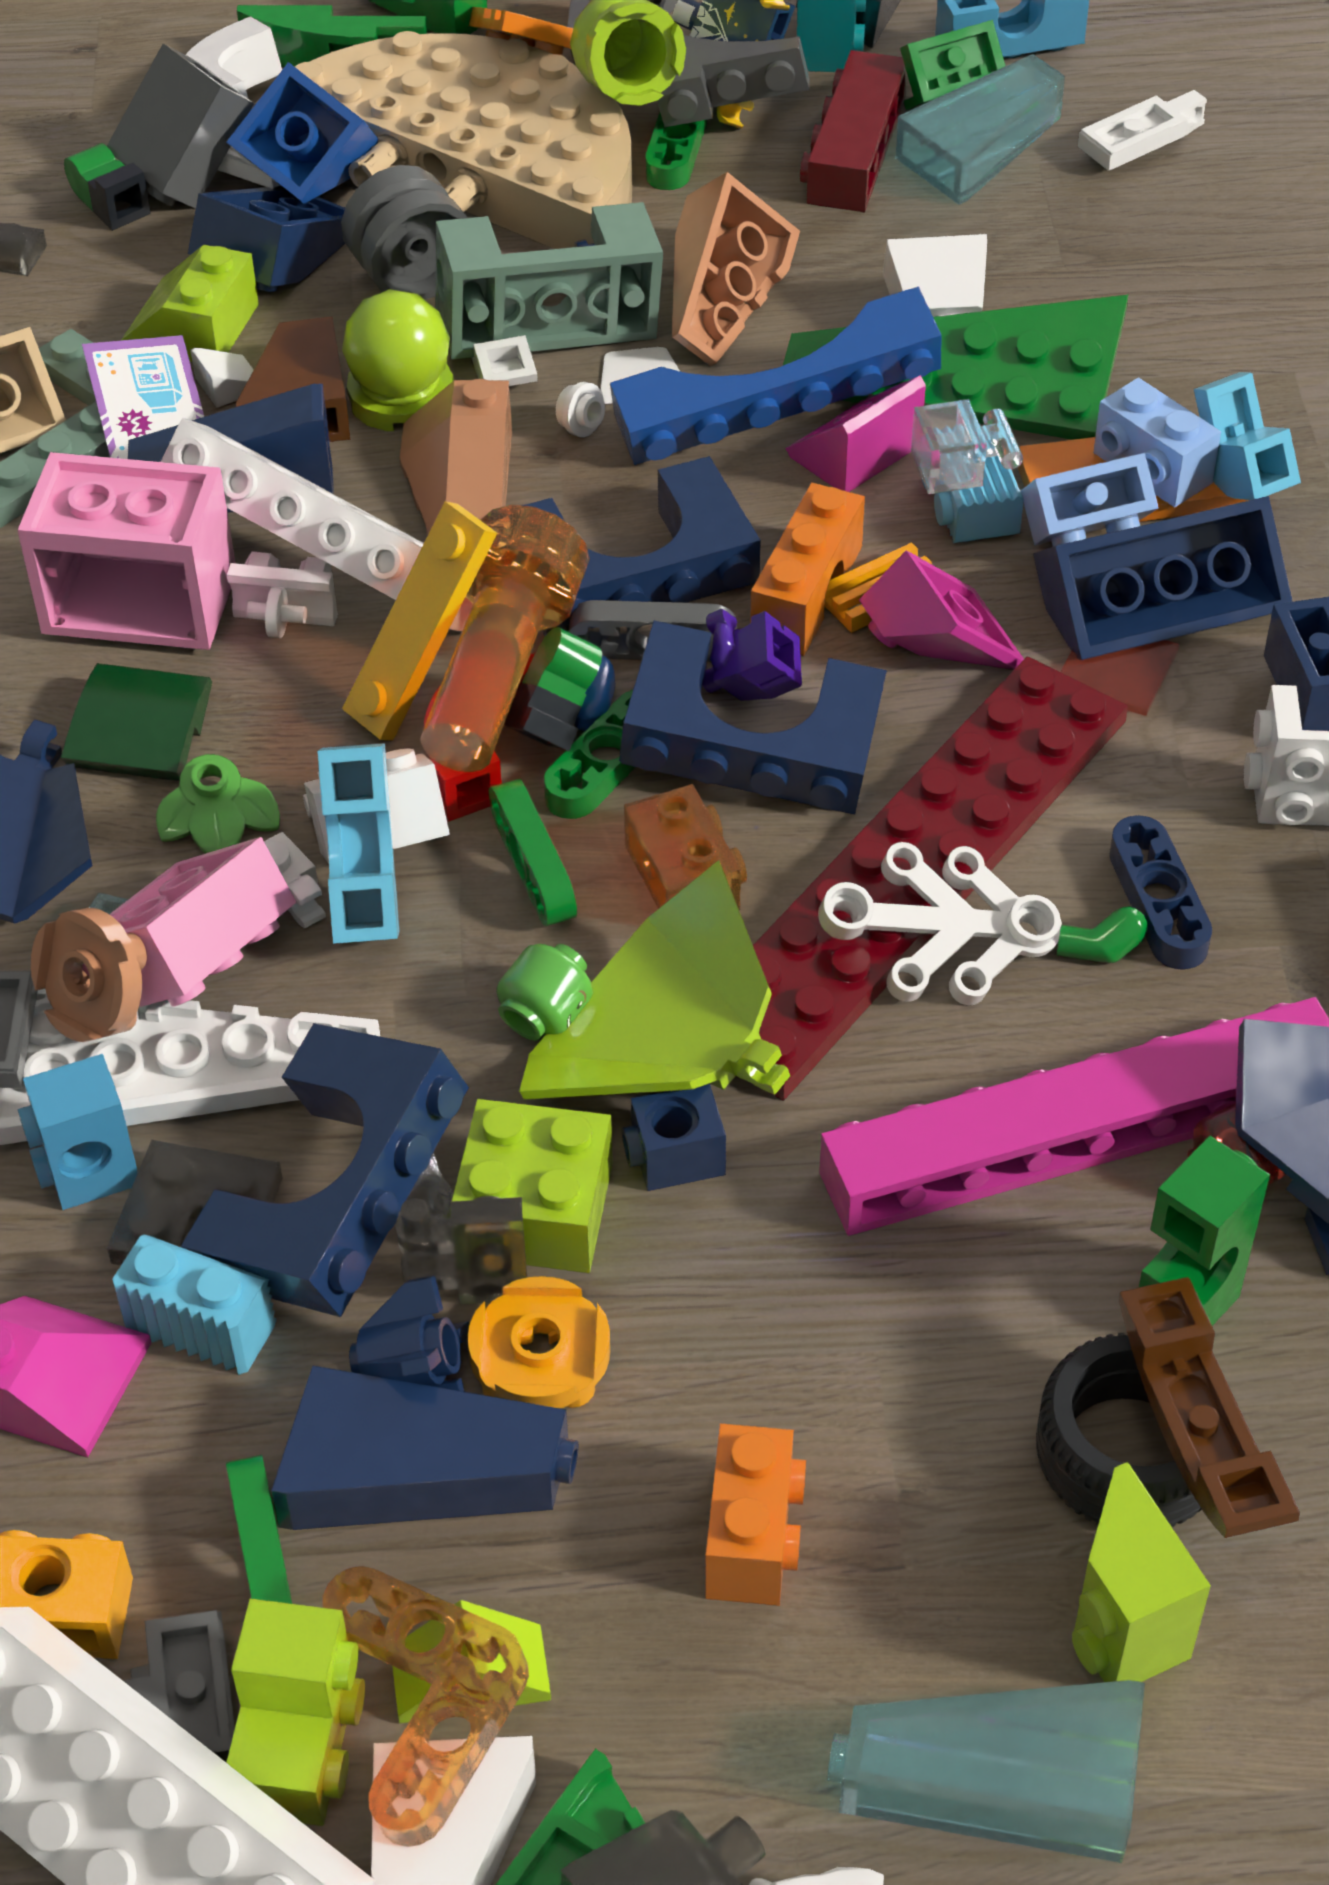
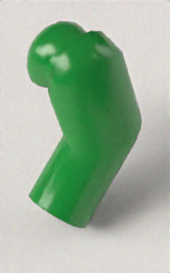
M1125 906L1113 911L1093 929L1061 925L1057 956L1115 963L1143 941L1148 930L1147 920L1138 909Z

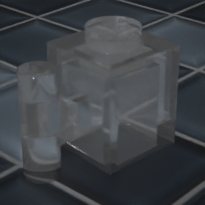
M969 399L914 407L911 452L928 494L982 487L985 458L998 456L1002 467L1009 470L1021 465L1023 455L1003 410H989L983 417L985 425L980 426Z

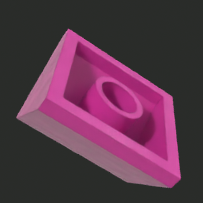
M920 375L865 398L785 449L791 459L832 487L850 492L921 446L926 385Z

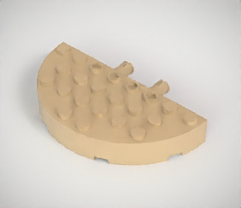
M412 31L397 33L394 37L356 44L295 66L363 119L379 139L378 143L371 150L353 161L349 166L350 178L357 187L378 171L397 165L419 166L435 176L449 197L457 203L463 212L466 211L478 217L489 216L490 222L554 249L572 248L575 242L586 240L588 244L594 243L591 236L592 207L632 203L631 136L625 115L616 100L588 83L576 65L569 62L564 56L529 46L520 39L506 40L468 34H418Z

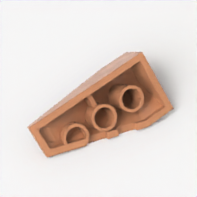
M728 172L687 195L675 233L672 338L709 366L716 364L745 328L744 322L751 313L763 305L768 298L766 294L787 274L800 234V230Z
M486 379L454 380L404 423L400 466L404 477L408 478L417 510H420L426 526L427 536L445 501L459 504L497 532L478 573L489 579H499L502 554L499 511L505 510L512 437L509 381Z

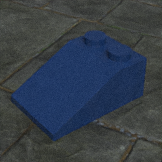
M277 186L273 189L265 187L198 193L188 254L191 255L202 245L221 246L229 250L251 253L256 288L264 291H277L278 285L300 283L345 244L341 225L345 207L318 197L303 204L282 186Z

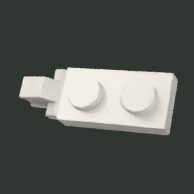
M1195 90L1168 102L1163 101L1156 95L1081 129L1078 147L1110 171L1187 136L1194 129L1203 125L1207 99Z

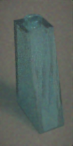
M1031 54L898 116L896 159L960 205L975 195L1061 118L1065 76L1034 54Z
M1125 1680L856 1705L853 1708L849 1735L834 1733L827 1781L842 1783L839 1813L1122 1863L1131 1831L1145 1683Z

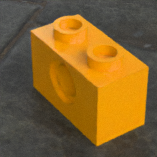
M9 1530L0 1533V1607H30L93 1658L118 1659L133 1581L123 1542L112 1541L102 1535L90 1533L79 1534L72 1539L41 1538L19 1530ZM46 1585H60L50 1594L34 1596L36 1591Z

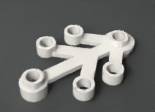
M907 842L895 843L888 849L881 863L882 873L894 885H910L931 906L873 903L871 896L864 888L854 883L844 882L832 886L827 891L818 910V918L822 928L830 936L837 939H854L860 936L864 930L936 934L912 957L898 960L888 974L886 983L889 992L896 999L905 1002L918 999L928 985L930 976L973 936L998 938L976 962L967 961L959 965L949 981V991L956 1001L964 1005L978 1004L991 988L992 980L1018 955L1040 957L1049 953L1059 941L1062 925L1060 914L1050 900L1039 895H1026L1023 897L1015 895L985 866L984 859L977 850L967 846L957 847L952 850L942 868L944 881L923 862L920 850ZM899 857L907 860L912 869H899L894 864L893 858ZM954 862L966 863L972 869L973 874H962L956 869ZM950 886L959 890L973 888L993 910L973 909ZM841 910L848 913L853 923L839 920L833 912ZM1026 922L1031 924L1036 929L1037 935L1028 933L1019 923ZM898 973H910L916 978L918 985L913 987L906 986L899 979ZM969 976L974 978L978 982L980 989L970 990L966 988L961 981V977Z

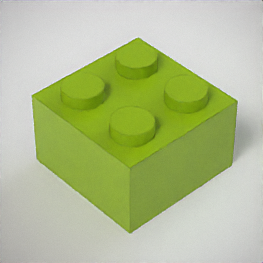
M477 1099L450 1206L455 1256L590 1273L613 1165L611 1115Z

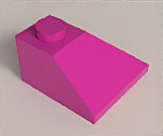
M907 550L859 599L872 619L868 624L869 629L883 644L890 648H894L898 644L919 656L1012 670L1024 660L974 588Z
M22 1296L0 1304V1429L88 1458L152 1343L150 1335L28 1296Z

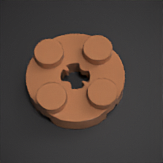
M90 907L61 913L56 921L45 923L38 931L33 944L31 977L35 991L46 990L47 998L53 1008L43 1011L50 1023L61 1034L78 1042H87L130 1031L137 1021V1011L142 994L141 970L145 967L147 961V952L141 938L134 933L127 934L122 925L108 913ZM83 964L86 965L89 972V976H87V974L84 971H82Z

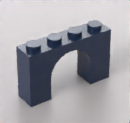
M710 456L658 469V513L673 539L664 547L649 554L635 557H613L599 554L586 548L571 533L553 498L499 511L502 555L544 636L556 627L568 631L572 613L578 608V604L585 601L687 603L756 583L760 576L761 540Z
M653 621L623 723L619 761L622 764L647 771H657L698 780L706 784L726 786L758 793L766 797L781 798L817 806L826 810H836L855 815L887 670L828 658L817 706L804 722L781 732L756 733L745 731L719 719L709 710L702 699L700 692L706 674L712 633Z
M313 1023L281 1078L311 1115L364 1127L362 1140L354 1159L347 1169L328 1187L315 1195L296 1202L283 1204L269 1203L215 1189L182 1243L181 1248L269 1279L267 1286L271 1287L269 1294L272 1295L271 1299L341 1317L355 1291L363 1283L366 1271L385 1237L396 1224L399 1212L418 1178L427 1168L431 1155L451 1119L459 1111L469 1087L441 1048Z

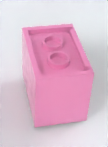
M50 452L18 527V535L41 634L210 650L231 590V585L227 580V573L230 564H236L221 469L219 467Z

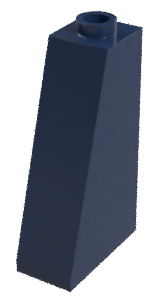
M323 383L310 384L192 420L218 431L334 494L333 464ZM178 425L128 440V459L161 462ZM227 508V513H228V512H234V511H232V510H230V509Z
M312 1366L271 1490L279 1528L302 1530L553 1510L559 1484L572 1483L577 1464L579 1442L578 1440L568 1439L566 1409Z

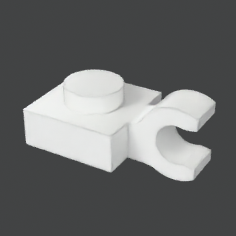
M283 832L265 840L266 847L296 900V903L288 909L296 922L301 927L307 928L325 918V911L314 900L322 895L321 889L318 886L315 865Z

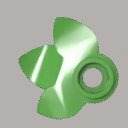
M206 754L192 759L185 765L180 775V786L163 798L158 807L156 824L161 841H174L191 834L194 842L206 854L239 844L245 827L257 831H277L280 826V813L272 792L264 784L241 777L238 768L229 759L220 755ZM209 776L221 779L212 786H206L200 782L202 778Z

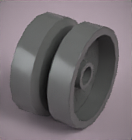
M397 165L372 175L359 185L348 200L341 221L343 241L381 292L390 289L415 293L426 300L435 297L436 221L467 218V216L457 203L449 197L444 187L433 174L419 166Z

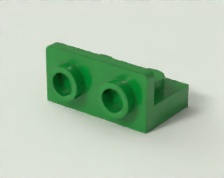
M993 20L912 42L900 48L913 97L903 101L906 111L922 106L924 115L951 107L950 98L964 94L966 102L981 99L994 94L993 84L1008 78Z

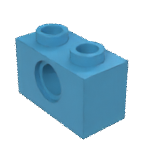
M103 1053L23 1078L30 1105L17 1110L29 1148L40 1146L29 1150L41 1189L54 1185L62 1210L141 1185L122 1105Z

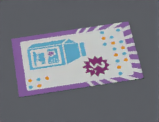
M183 335L82 344L110 458L128 459V440L179 425L182 418L192 421L204 417Z

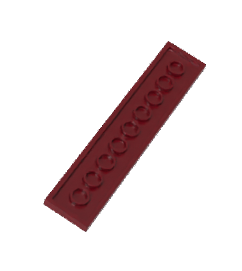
M1027 656L753 944L772 993L759 1029V1035L762 1040L779 1047L782 1056L775 1064L786 1066L790 1073V1077L774 1095L775 1097L784 1101L884 991L887 987L888 974L894 964L902 958L912 957L934 935L928 933L864 930L860 936L854 939L842 940L834 938L822 928L818 918V910L827 891L838 883L849 882L864 888L871 896L873 903L931 906L910 885H894L884 877L881 870L882 860L888 849L893 844L899 842H907L916 846L923 856V862L944 881L943 865L952 850L961 846L977 850L983 857L985 866L992 871L1126 722L1127 704ZM899 857L893 858L894 864L899 869H912L907 860ZM954 862L956 869L962 874H973L972 869L966 863ZM950 886L964 900L974 891L973 888L959 890ZM841 910L833 912L839 920L853 923L848 913Z

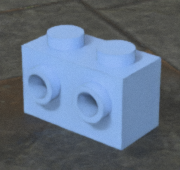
M1138 377L1100 401L1093 453L1106 462L1145 453L1155 495L1175 508L1213 483L1221 431Z
M1145 453L1037 478L1021 490L1034 545L1052 541V545L1057 546L1086 539L1085 533L1106 528L1108 534L1140 526L1139 520L1159 508Z

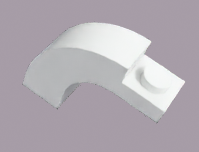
M252 17L214 32L197 43L186 54L247 98V89L278 76L282 71L271 28Z

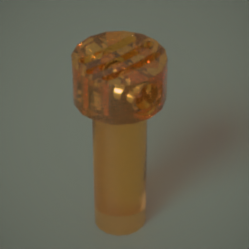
M508 505L492 509L480 520L497 532V535L466 595L472 602V607L420 739L423 749L433 760L456 771H479L490 764L539 630L557 627L570 616L581 581L584 578L590 561L586 543L574 527L557 515L533 506Z

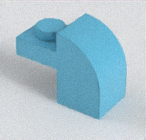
M1238 372L1194 389L1200 418L1221 431L1213 482L1227 496L1235 499L1253 500L1269 496L1301 483L1290 429L1264 427L1252 373Z

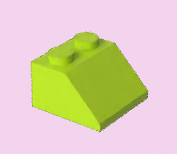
M202 245L161 279L121 341L183 335L190 362H192L191 349L194 348L229 353L259 305L252 254L229 250L221 246Z
M1128 1462L1115 1467L1088 1559L1082 1594L1079 1597V1609L1075 1628L1072 1632L1073 1646L1080 1662L1090 1674H1100L1113 1696L1191 1659L1211 1587Z

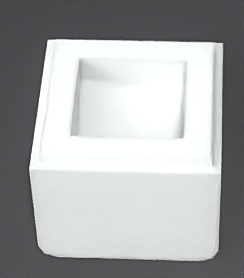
M203 348L191 349L195 379L216 408L237 401L253 372V368L244 356Z

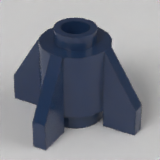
M435 1275L408 1280L360 1328L357 1342L352 1343L349 1350L351 1371L353 1373L465 1392L461 1378L445 1381L446 1375L456 1374L460 1369V1343H463L468 1338L469 1321L453 1324L447 1317L434 1318L432 1314L443 1310Z

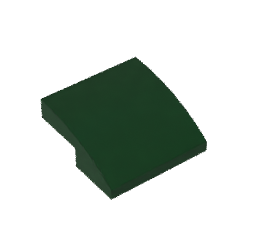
M96 663L83 688L73 714L61 756L62 760L66 765L74 763L75 768L180 781L181 772L187 763L193 735L200 736L212 686L211 678Z

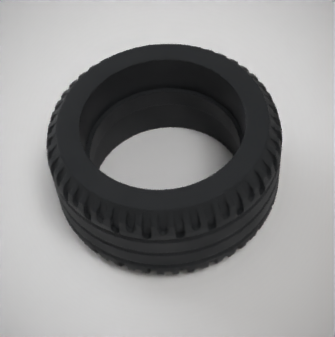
M1124 1332L1118 1333L1117 1336L1108 1334L1104 1338L1100 1336L1095 1338L1094 1341L1089 1340L1082 1346L1076 1347L1073 1352H1069L1059 1362L1045 1385L1036 1431L1037 1455L1050 1487L1060 1499H1065V1504L1069 1508L1072 1507L1079 1515L1084 1514L1085 1519L1089 1521L1094 1520L1097 1525L1100 1521L1114 1468L1124 1463L1104 1455L1093 1447L1080 1432L1075 1419L1087 1408L1106 1400L1123 1398L1150 1403L1138 1371L1128 1335H1125ZM1175 1460L1157 1466L1130 1465L1171 1527H1174L1176 1523H1184L1202 1510L1187 1486Z

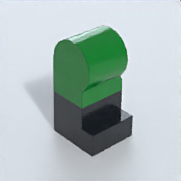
M97 144L64 159L65 174L74 193L112 231L151 214L144 172L134 163L125 166L120 160L117 161L105 144ZM118 201L131 204L128 208L121 211H116L115 202Z
M559 627L553 628L540 643L502 725L546 746L569 751L578 731V728L573 725L587 695L585 692L593 682L601 664V648Z

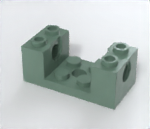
M644 203L592 207L591 236L595 244L594 246L501 254L489 216L436 221L435 309L440 312L450 338L448 350L451 360L474 357V344L524 335L526 336L530 352L657 339L663 250ZM563 293L567 295L556 306L542 305L543 301L552 294Z

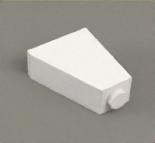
M532 1736L374 1743L371 1878L375 1881L372 1885H491L536 1786Z

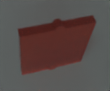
M1162 640L1080 660L1074 649H1072L1060 672L1127 704L1128 711L1147 716L1179 651L1180 644Z

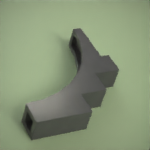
M571 0L567 27L573 28L575 19L591 0ZM683 34L686 46L683 71L680 76L676 74L671 85L661 93L664 96L657 100L664 127L712 119L713 107L809 90L810 78L800 36L767 41L726 42L694 38ZM570 49L571 55H572V58H573V61H574V65H576V64H575L574 57H573L572 49Z

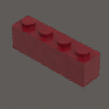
M851 50L844 69H836L832 96H826L824 100L822 124H815L811 139V152H804L801 161L800 182L807 183V204L858 212L866 211L903 108V101L906 97L907 72L902 57Z

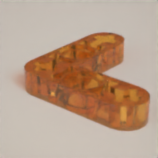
M365 1566L351 1567L338 1573L327 1584L323 1594V1608L342 1610L348 1641L357 1642L358 1650L432 1684L375 1777L369 1791V1809L383 1835L397 1845L405 1847L422 1845L434 1838L446 1823L521 1696L529 1678L528 1662L515 1635L506 1628L374 1568ZM370 1595L377 1610L382 1615L390 1618L387 1627H384L379 1616L366 1610H358L351 1618L346 1606L351 1601L363 1603ZM427 1620L438 1621L445 1625L444 1636L435 1648L418 1653L410 1651L405 1647L407 1634L414 1625ZM463 1643H465L471 1656L487 1663H492L498 1654H501L506 1668L502 1673L489 1670L481 1680L474 1663L468 1657L460 1654ZM460 1717L471 1723L468 1739L457 1749L442 1752L430 1746L429 1738L432 1730L439 1722L446 1718ZM418 1759L422 1760L429 1768L424 1777L416 1764ZM434 1773L444 1776L442 1778H438ZM418 1790L424 1806L419 1812L414 1809H406L399 1817L392 1805L393 1801L398 1796L410 1799Z

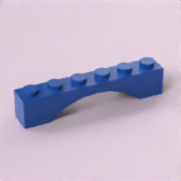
M918 286L867 302L855 320L832 341L810 355L778 368L744 375L711 376L685 373L661 366L610 382L614 416L634 465L650 460H662L681 450L700 444L716 443L724 437L754 427H767L775 421L805 411H818L828 404L856 395H868L879 388L907 379H913L920 375L924 377L930 372L941 369L942 335Z

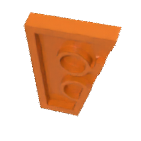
M472 7L469 26L486 30L485 36L506 40L520 39L529 46L561 56L564 48L571 49L570 40L573 28L506 10Z

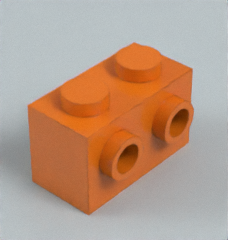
M720 1423L706 1547V1599L780 1606L783 1570L797 1571L801 1525L787 1524L789 1504L803 1505L807 1460L792 1459L794 1430Z

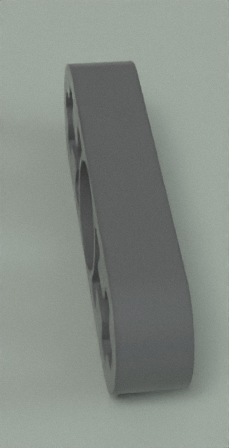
M590 600L578 604V608L570 617L568 632L598 646L602 650V655L609 659L642 660L649 637L642 635L638 629L642 626L653 624L654 620L708 631L706 625L708 614L724 609L736 618L731 610L718 604ZM590 627L599 628V632L590 631ZM620 627H627L626 634L620 633ZM711 635L709 655H708V661H707V662H711V660H710V654H711L712 643H713V636H714V635Z

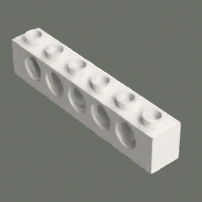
M185 418L181 419L161 460L164 463L219 467L221 469L228 509L395 600L424 544L218 431ZM477 573L450 629L469 633L494 584L493 580Z

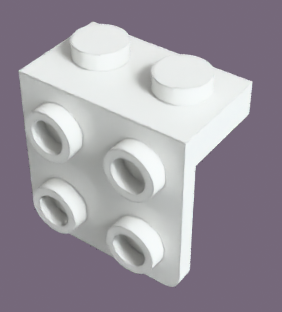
M1271 685L1266 710H1257L1255 714L1253 736L1254 745L1257 747L1256 753H1247L1244 764L1245 789H1254L1258 823L1329 826V731L1302 730L1297 686Z

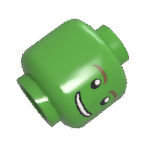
M535 944L526 947L496 987L498 1001L501 1004L498 1011L503 1021L516 1033L533 1041L539 1040L546 1034L563 1033L593 995L591 981L585 973L587 969L585 960L578 952L564 944H557L555 947L545 944Z

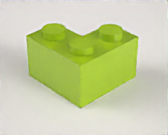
M249 1599L231 1669L241 1707L226 1763L303 1824L324 1826L330 1798L341 1799L346 1786L349 1753L348 1750H341L346 1725L357 1726L363 1710L365 1680L363 1678H355L358 1663L357 1642L348 1641L342 1610Z

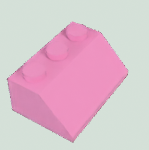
M262 837L175 863L109 914L122 925L127 934H136L145 945L147 961L145 967L141 970L142 994L140 1007L168 1000L171 1006H178L193 999L206 988L202 980L209 974L213 975L222 972L243 958L240 949L244 945L257 942L269 936L280 927L277 918L292 907L296 900ZM83 964L82 971H84L89 976L88 969L86 965Z

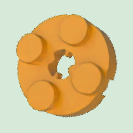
M527 1277L503 1286V1295L494 1299L486 1308L485 1301L480 1305L469 1325L468 1348L472 1371L482 1385V1391L485 1396L560 1409L564 1407H580L590 1401L594 1396L595 1385L604 1376L609 1364L610 1329L606 1314L597 1303L596 1309L592 1302L582 1297V1289L570 1281L555 1277ZM538 1333L548 1334L549 1344L558 1341V1344L552 1350L541 1354L531 1353L530 1350L526 1351L521 1347V1345L531 1344L534 1334Z

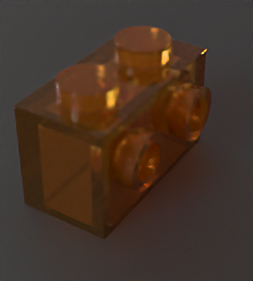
M693 784L624 804L625 847L658 909L719 860L740 911L741 884L747 882L744 860L736 847L729 849L723 839L722 824L713 805H704Z

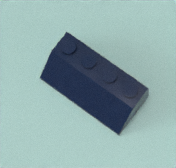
M1269 496L1069 542L1033 554L1046 611L1078 661L1272 614L1274 604L1293 602Z

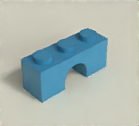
M937 0L935 36L993 20L1004 58H1015L1021 54L1043 50L1057 51L1067 46L1085 44L1089 0H1022L1015 8L999 13V6L995 0Z

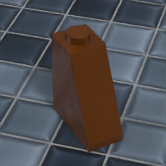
M333 317L279 322L236 402V407L310 384L323 383L330 442L351 440Z

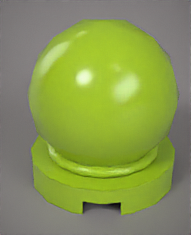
M591 0L574 21L570 46L576 67L588 83L621 104L641 106L659 100L664 96L661 93L671 85L676 74L680 76L683 71L686 46L682 29L674 22L668 12L650 1Z
M386 290L364 299L346 322L342 351L350 370L346 386L347 395L351 402L354 416L367 426L384 431H394L393 423H405L414 413L453 382V374L446 363L450 341L440 312L418 294Z

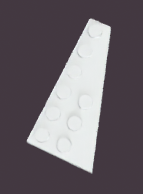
M41 989L37 993L23 1078L103 1053L122 1105L126 1125L130 1126L299 1100L281 1077L313 1023L380 1036L378 1020L308 1012H300L292 1019L260 1016L258 1007L234 1005L232 1012L203 1010L200 1007L199 1001L189 1000L181 1005L171 1006L168 1000L142 1007L139 1006L136 1024L130 1031L87 1042H78L61 1034L50 1023L43 1010L52 1009L53 1007L47 998L46 990ZM23 1079L21 1088H0V1145L27 1141L17 1110L30 1105Z

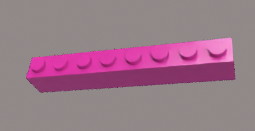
M1316 997L1291 1004L1279 1003L1259 1013L1233 1020H1217L1201 1029L1172 1037L1159 1036L1143 1045L1110 1054L1097 1053L1078 1063L1049 1071L1036 1070L1020 1079L987 1088L974 1087L958 1096L926 1105H909L890 1115L864 1122H847L832 1131L821 1133L819 1174L847 1236H851L1231 1128L1227 1123L1228 1117L1235 1125L1239 1026L1243 1020L1253 1019L1329 1027V1018Z

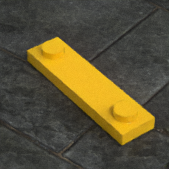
M444 502L342 707L347 714L380 740H394L497 535V532L459 504Z

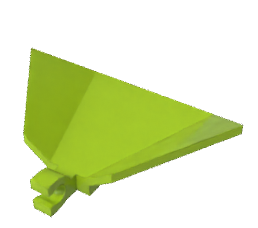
M719 860L641 924L591 982L593 995L567 1030L559 1034H546L530 1052L519 1092L523 1099L693 1090L709 1083L724 1090L735 1076L751 1082L755 1086L774 1095L790 1077V1073L786 1066L775 1064L782 1056L779 1047L762 1040L759 1035V1029L772 993Z

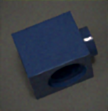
M710 1083L693 1090L665 1091L631 1098L632 1126L621 1129L623 1147L629 1167L640 1165L647 1191L726 1175V1133Z

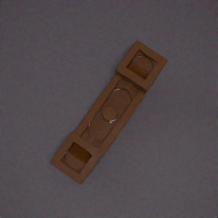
M1189 1277L1121 1291L1119 1293V1305L1125 1328L1156 1420L1187 1486L1213 1526L1224 1538L1299 1521L1300 1511L1271 1450L1260 1453L1212 1350L1215 1331Z

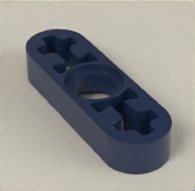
M1135 815L1120 820L1113 829L1109 857L1131 907L1138 909L1147 920L1148 930L1145 937L1153 955L1159 962L1174 969L1185 970L1199 966L1208 955L1212 924L1166 828L1159 821L1147 816ZM1141 849L1149 850L1147 862L1142 864L1144 856ZM1155 883L1164 884L1171 887L1176 892V895L1169 899H1157L1148 895L1143 888ZM1178 918L1176 927L1180 935H1171L1173 920Z

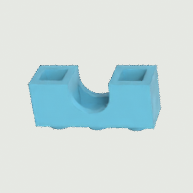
M385 743L321 748L317 753L322 814L325 816L328 839V888L333 944L397 939L400 930Z

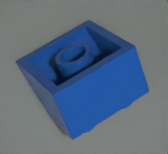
M288 62L226 143L304 204L349 180L350 164L371 150L378 143L379 139L363 119Z

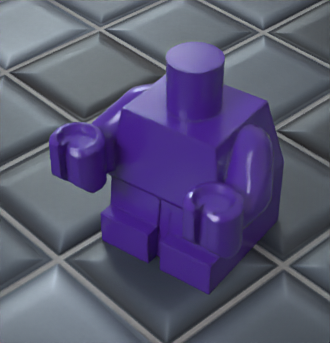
M719 609L707 615V628L714 635L710 654L713 667L706 670L703 687L707 692L713 693L723 688L740 701L773 699L802 686L800 637L785 625L781 626V623L769 613L763 611L752 616L751 624L740 630H735L737 619L724 609Z

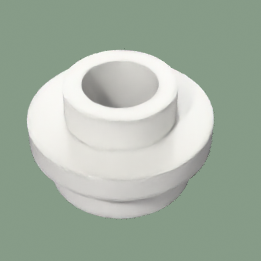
M580 382L576 385L567 386L560 393L556 403V417L559 424L565 427L571 435L578 437L591 435L604 418L605 404L603 394L595 384Z

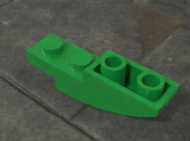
M237 5L238 21L252 17L271 28L281 67H285L288 62L295 67L300 63L310 62L346 47L394 37L397 33L404 31L427 34L426 16H333L332 5Z

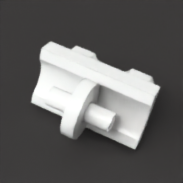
M251 552L245 564H230L227 580L232 589L233 617L265 620L266 633L271 638H282L287 622L325 626L335 625L338 613L331 564L318 557H307L306 560L301 561L299 569L280 568L278 558L274 557L271 553Z

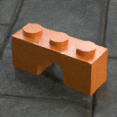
M811 482L751 590L750 624L752 616L766 611L777 619L781 626L785 625L800 637L801 656H805L824 620L825 597L830 579L849 572L862 548L865 496Z

